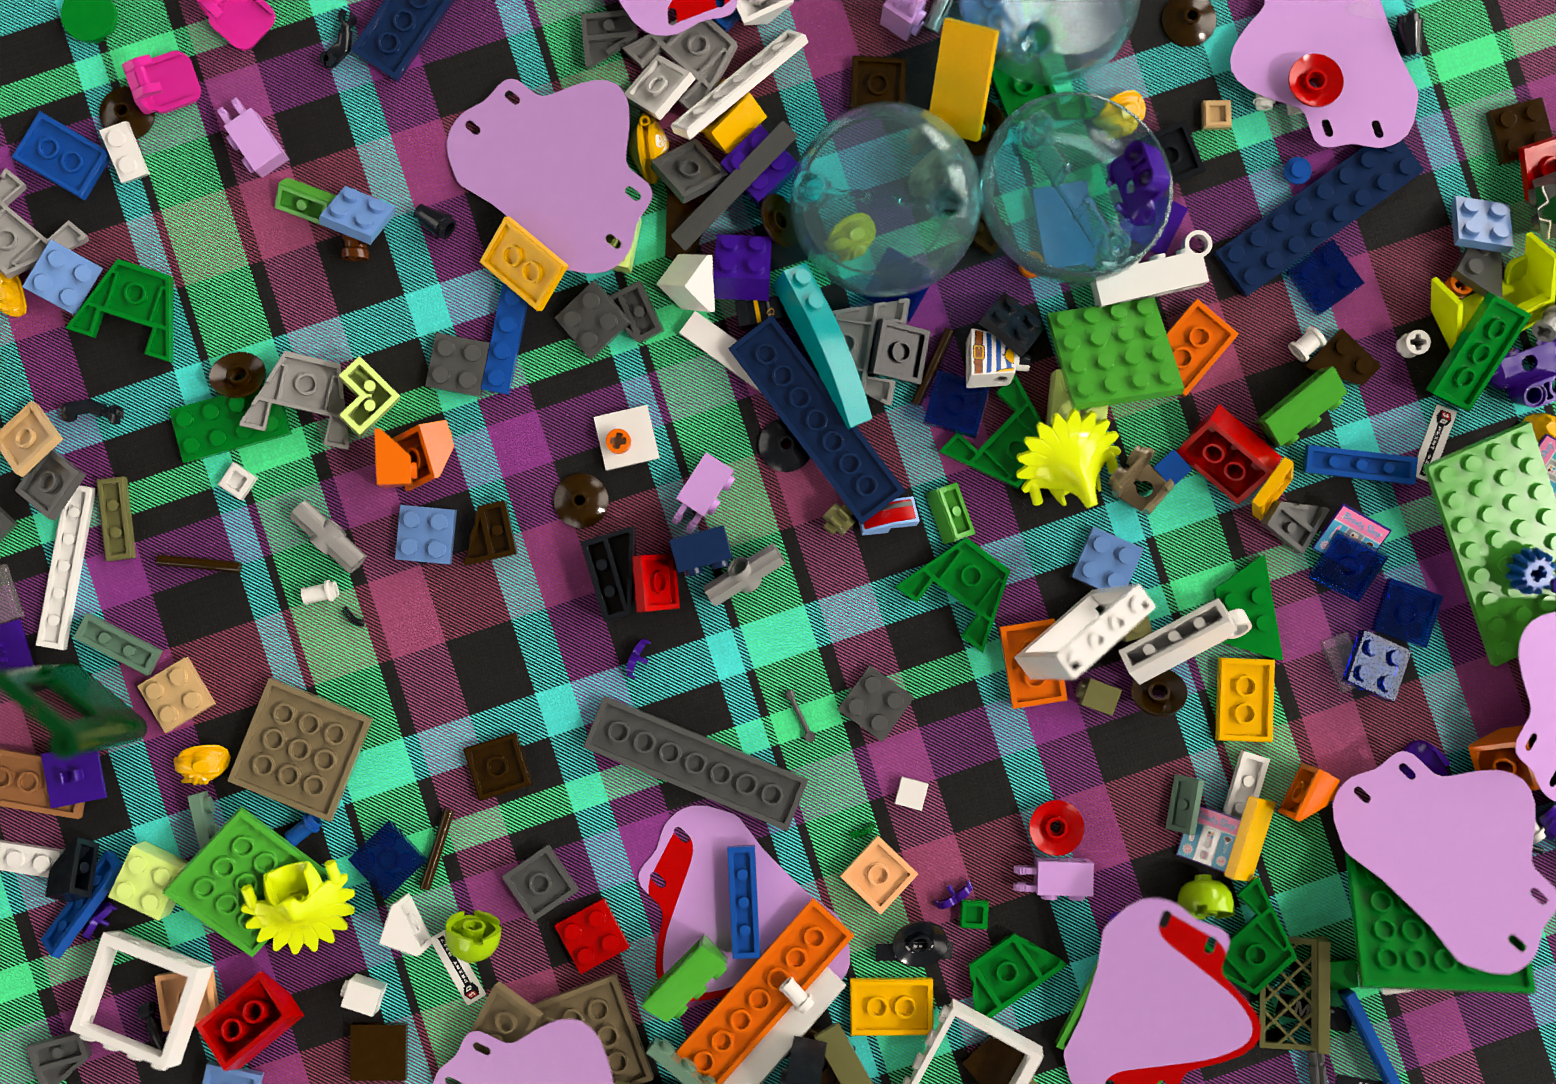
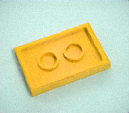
M504 217L479 261L536 311H543L569 265L511 217Z
M1218 657L1215 740L1273 742L1275 660Z
M1248 796L1224 872L1225 877L1242 881L1253 879L1276 802Z
M932 977L850 978V1036L928 1035L930 1030L933 1029Z

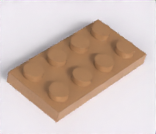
M0 748V806L74 819L82 818L85 802L51 809L40 754Z

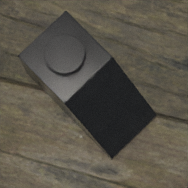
M79 837L73 838L49 869L45 897L64 902L91 898L100 843Z

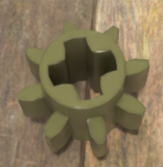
M837 502L822 516L827 521L823 527L831 535L837 531L842 536L856 521L851 517L853 513L848 506L844 504L841 507Z

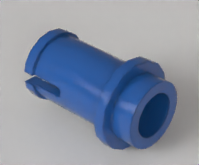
M304 814L303 820L285 832L288 842L297 846L312 832L317 833L320 830V826H322L320 818L311 814Z

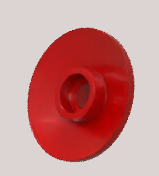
M1314 53L1302 56L1293 64L1289 71L1288 84L1293 96L1302 104L1310 107H1324L1333 103L1339 97L1343 89L1344 77L1339 65L1333 59ZM1309 81L1314 82L1316 84V88L1311 86Z
M1051 800L1041 804L1035 809L1029 821V833L1033 843L1038 849L1049 855L1061 856L1072 852L1078 847L1084 836L1085 826L1080 812L1066 801ZM1059 822V829L1052 831L1050 829L1051 823Z

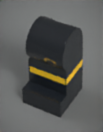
M778 296L769 297V301L743 300L735 302L740 331L757 327L771 315L777 322L789 318Z

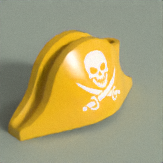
M643 113L631 135L629 151L633 162L648 184H656L659 176L651 169V161L669 152V141L656 118L648 113Z

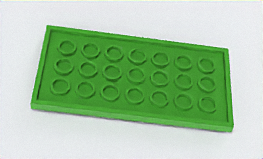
M1527 421L1423 465L1490 664L1495 667L1519 657V642L1524 629L1531 621L1541 615L1556 612V593L1551 592L1550 589L1543 588L1542 595L1533 593L1525 595L1520 593L1519 590L1513 589L1510 586L1511 580L1504 576L1511 571L1505 565L1513 563L1514 560L1511 554L1516 553L1520 555L1521 548L1532 549L1536 547L1542 549L1554 557L1552 562L1556 564V498L1532 424Z

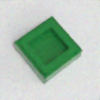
M980 899L961 900L959 927L987 929L989 901Z
M1355 959L1330 960V990L1359 987Z

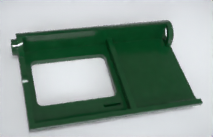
M68 662L0 670V690L24 709L28 716L33 717L52 733L49 746L51 752L58 758L67 759L140 741L147 733L146 721L76 663ZM46 684L85 718L72 721L66 720L26 686Z

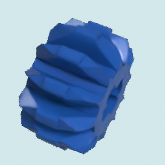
M1536 547L1532 549L1521 548L1520 555L1516 553L1511 554L1514 560L1513 563L1505 564L1511 571L1504 576L1511 580L1510 586L1513 589L1519 590L1520 593L1525 595H1531L1532 593L1542 595L1543 588L1551 589L1549 581L1556 579V575L1552 574L1556 569V564L1552 562L1554 557L1551 554Z

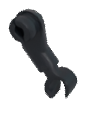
M341 9L339 11L338 19L341 23V30L338 31V41L319 56L321 64L327 68L337 67L351 52V27H354L357 23V17L351 11L347 22H345L346 10Z
M93 399L65 402L61 407V417L66 422H74L77 420L78 415L89 413L98 417H107L110 422L120 425V419L124 420V410L121 406L111 405L108 407Z
M153 1001L142 1004L138 1008V1016L140 1020L146 1021L145 1028L152 1046L163 1051L166 1041L160 1022L154 1016L156 1003Z

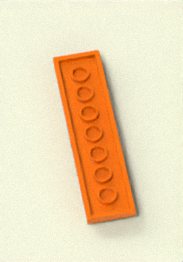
M812 897L760 955V958L750 966L675 1050V1053L682 1059L684 1057L690 1059L696 1065V1071L702 1076L710 1075L715 1079L716 1084H723L793 1005L784 993L779 990L780 985L792 976L797 984L806 991L854 937V933Z

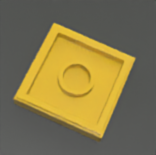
M1283 458L1252 501L1253 516L1260 521L1263 520L1273 501L1279 499L1293 480L1294 464L1290 459Z

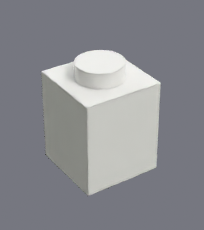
M356 973L343 984L340 996L344 997L341 1007L373 1017L380 1009L388 983Z

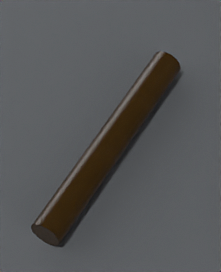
M949 328L944 329L922 376L921 385H918L911 403L917 406L922 405L955 333Z
M158 555L156 560L158 566L240 573L242 570V562L170 555Z
M444 808L421 880V889H431L455 812L451 808Z

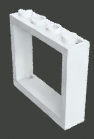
M1139 584L1093 589L1014 658L1029 679H1075L1155 608V605ZM1100 606L1103 611L1098 613L1095 608ZM1076 661L1079 667L1073 671L1069 664H1073Z
M120 930L103 932L70 1031L80 1034L79 1038L82 1040L102 1043L103 1048L107 1050L125 1052L129 1059L150 1062L151 1067L157 1070H166L167 1068L180 1065L213 966ZM117 950L188 977L163 1051L93 1023Z
M952 999L949 1007L943 1006L938 1016L940 1023L937 1029H931L925 1040L927 1047L924 1053L919 1052L912 1064V1068H914L910 1077L906 1075L901 1083L919 1084L955 1016L1025 1053L1009 1084H1029L1043 1059V1047L961 1002Z

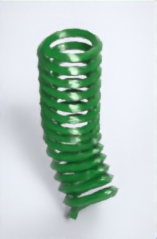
M869 822L864 829L849 832L852 839L867 836L869 832L871 833L874 830L873 828L876 825Z

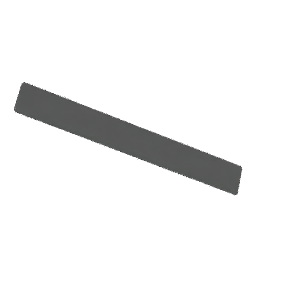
M782 121L739 165L740 169H735L679 226L671 237L686 251L797 138V134Z

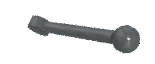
M788 689L785 692V697L790 700L805 731V740L813 742L816 737L815 733L810 731L794 698V690Z

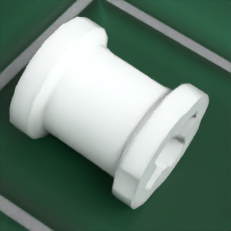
M1309 326L1306 329V333L1296 342L1292 341L1288 347L1297 359L1307 362L1309 355L1319 346H1325L1327 341L1318 329Z
M1414 330L1402 335L1397 340L1396 349L1402 357L1412 358L1428 351L1431 340L1429 335L1423 330Z

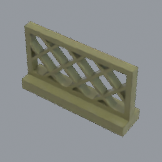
M1287 936L1293 949L1299 944L1310 945V955L1303 962L1297 958L1295 961L1299 966L1288 976L1282 971L1280 974L1284 979L1274 989L1268 984L1266 987L1270 992L1266 996V987L1259 992V1022L1261 1025L1259 1048L1317 1051L1318 1054H1330V941L1326 936H1315V938ZM1308 963H1310V971L1305 967ZM1302 969L1310 975V983L1303 990L1291 980ZM1289 982L1299 993L1286 1003L1277 992ZM1309 990H1310V998L1306 995V993H1307ZM1273 996L1284 1005L1274 1016L1265 1009V1003ZM1304 997L1310 1003V1011L1301 1018L1291 1007ZM1289 1010L1299 1021L1287 1031L1277 1020ZM1265 1014L1270 1018V1020L1266 1024ZM1309 1018H1310V1026L1306 1023V1021H1307ZM1275 1023L1284 1035L1277 1041H1266L1265 1031ZM1304 1025L1310 1031V1043L1297 1042L1291 1035L1300 1026ZM1287 1038H1289L1292 1042H1284V1041H1285Z

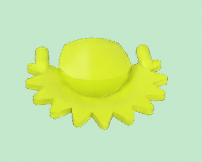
M1072 409L1065 421L1058 413H1054L1051 427L1038 423L1036 428L1039 437L1024 438L1023 441L1030 450L1017 454L1016 458L1018 461L1026 465L1016 471V476L1020 479H1027L1021 489L1024 493H1030L1033 505L1037 506L1043 503L1040 488L1049 489L1062 506L1067 505L1065 495L1069 492L1078 496L1086 508L1098 504L1095 488L1099 492L1101 491L1100 470L1106 462L1108 473L1113 474L1118 468L1116 456L1121 453L1119 447L1111 446L1119 437V434L1116 431L1106 432L1110 425V421L1107 418L1095 423L1096 413L1093 410L1089 411L1081 419L1077 409Z
M334 859L324 863L329 879L325 882L322 881L320 875L309 861H303L276 868L263 875L265 900L257 901L251 884L241 888L245 904L241 906V911L253 915L247 920L245 926L247 929L261 928L257 935V942L273 938L274 951H279L288 943L291 952L295 955L299 953L303 943L313 952H316L319 938L328 943H334L335 936L332 929L347 930L348 924L342 916L354 914L355 907L346 903V901L355 896V891L342 888L348 880V875L340 874Z

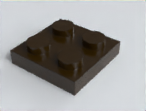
M1542 97L1497 108L1485 113L1499 166L1519 161V147L1553 137Z

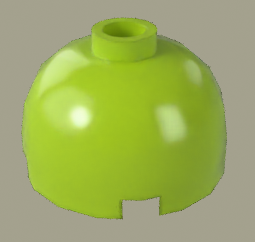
M1196 875L1195 881L1187 882L1181 887L1177 904L1195 919L1201 920L1215 916V919L1234 916V901L1230 890L1222 882L1212 880V875Z
M474 910V915H464L465 911L457 912L446 921L445 943L450 953L466 963H476L490 957L499 946L501 938L499 919L490 913Z

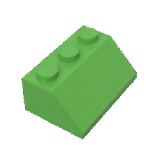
M1333 366L1321 368L1255 422L1276 447H1281L1282 445L1288 447L1299 439L1297 433L1306 427L1309 430L1322 420L1320 415L1327 409L1332 412L1344 402L1342 397L1347 394V391Z
M704 934L646 992L642 1007L667 1023L673 1017L677 1020L688 1009L686 1004L692 998L695 1000L700 998L707 990L706 984L712 978L717 980L727 970L725 965L727 964L728 957Z

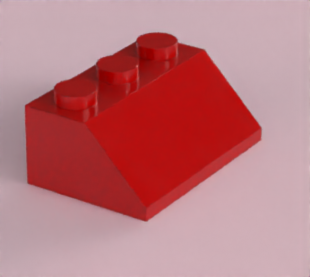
M1220 404L1201 420L1176 450L1186 462L1237 505L1272 475L1282 459L1281 455Z
M260 971L195 1026L222 1069L229 1071L241 1069L305 1015L286 989L266 973Z

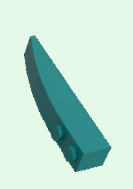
M807 263L784 270L772 286L846 427L851 429L872 419L871 411L854 360L834 314Z

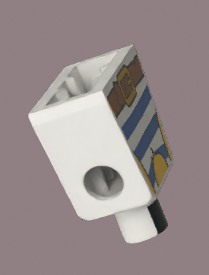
M971 328L966 341V388L1007 386L1011 383L1015 370L1029 371L1030 355H1023L1020 358L990 332Z

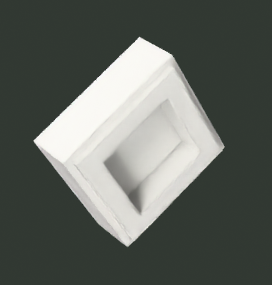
M233 462L218 485L239 500H244L258 477Z
M901 776L894 803L922 811L929 784Z

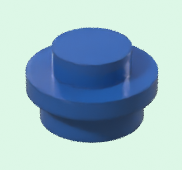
M1302 157L1291 158L1286 162L1283 169L1285 179L1294 185L1305 183L1312 173L1310 163Z

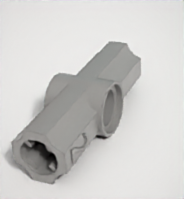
M304 500L293 509L289 518L310 536L309 540L324 554L330 555L345 571L352 573L363 564L367 555L346 537L347 533L337 523L329 518L327 519L312 503Z
M772 543L748 559L746 557L734 559L728 565L727 572L707 583L703 588L714 606H718L740 591L744 593L754 591L761 584L763 577L783 566L786 562L777 546Z

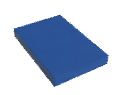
M41 111L38 112L11 157L83 200L87 199L111 159L107 150Z

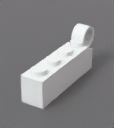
M1202 230L1192 231L1183 239L1181 249L1176 251L1174 256L1166 257L1165 253L1149 257V261L1139 263L1137 259L1123 263L1122 268L1113 269L1112 266H1105L1096 269V273L1089 278L1095 306L1102 308L1115 303L1152 298L1205 285L1209 282L1204 257L1212 248L1210 235ZM1191 238H1199L1203 242L1204 250L1202 253H1195L1190 249L1189 241Z
M1217 598L1119 650V653L1129 674L1140 685L1226 639H1235L1245 635L1252 628V624L1243 609H1235L1228 612L1220 599Z

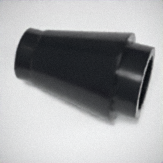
M1420 13L1397 17L1398 24L1395 25L1404 51V56L1422 53L1424 19H1421Z
M419 204L414 211V218L436 238L447 239L455 230L456 221L452 219L451 214L424 204Z

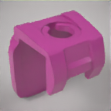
M196 0L202 12L209 17L210 25L238 50H250L275 23V12L264 0Z
M171 51L151 58L149 54L139 56L122 64L134 101L144 114L153 112L166 114L191 105L200 98L201 88L192 62L186 54L180 51Z

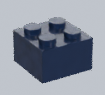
M724 525L669 540L678 573L685 572L686 577L703 573L702 567L712 565L713 569L728 566V560L734 559Z

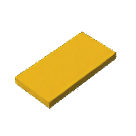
M947 17L943 22L928 121L933 122L950 135L977 142L981 138L1000 30Z

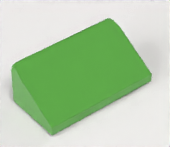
M285 178L278 183L274 208L319 224L320 214L333 201L336 195L291 178Z
M957 482L926 493L943 544L975 534Z

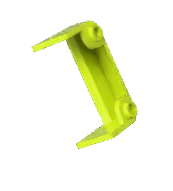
M1532 232L1526 234L1525 254L1508 262L1504 271V279L1502 280V299L1532 314L1523 330L1533 326L1534 323L1543 318L1545 309L1555 305L1556 253ZM1435 277L1431 279V312L1451 350L1484 297L1476 292L1460 300L1457 295Z

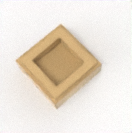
M1208 100L1201 103L1202 130H1229L1232 127L1231 100Z

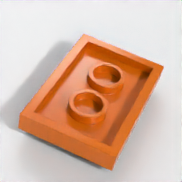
M1195 299L1166 333L1184 385L1183 394H1180L1182 397L1187 396L1239 335L1238 332L1199 299Z
M1054 618L999 627L1012 709L1068 700L1064 679H1029L1014 658L1055 622Z

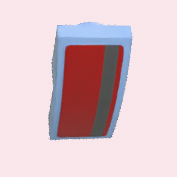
M914 497L897 498L862 525L859 522L861 534L888 533L891 528L917 526L919 517Z

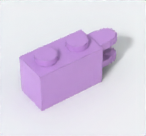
M886 0L882 9L880 25L907 42L911 35L916 36L924 24L923 20L927 14L924 11L926 0Z
M234 98L231 102L235 110L240 114L232 120L228 111L223 107L217 110L226 124L224 125L225 129L229 133L226 139L236 151L240 149L244 155V158L241 160L250 173L255 171L263 178L290 160L260 115L252 108L246 110L237 98Z
M706 452L676 499L682 505L671 522L677 525L683 519L688 507L697 513L688 523L686 532L692 534L702 517H706L708 513L713 515L721 501L717 498L722 490L728 492L736 479L732 476L734 470Z
M1034 857V865L1014 866V873L1019 875L1034 874L1033 883H1014L1013 890L1035 892L1037 895H1041V899L1057 900L1058 896H1068L1069 900L1083 901L1085 896L1093 897L1094 863L1089 858Z

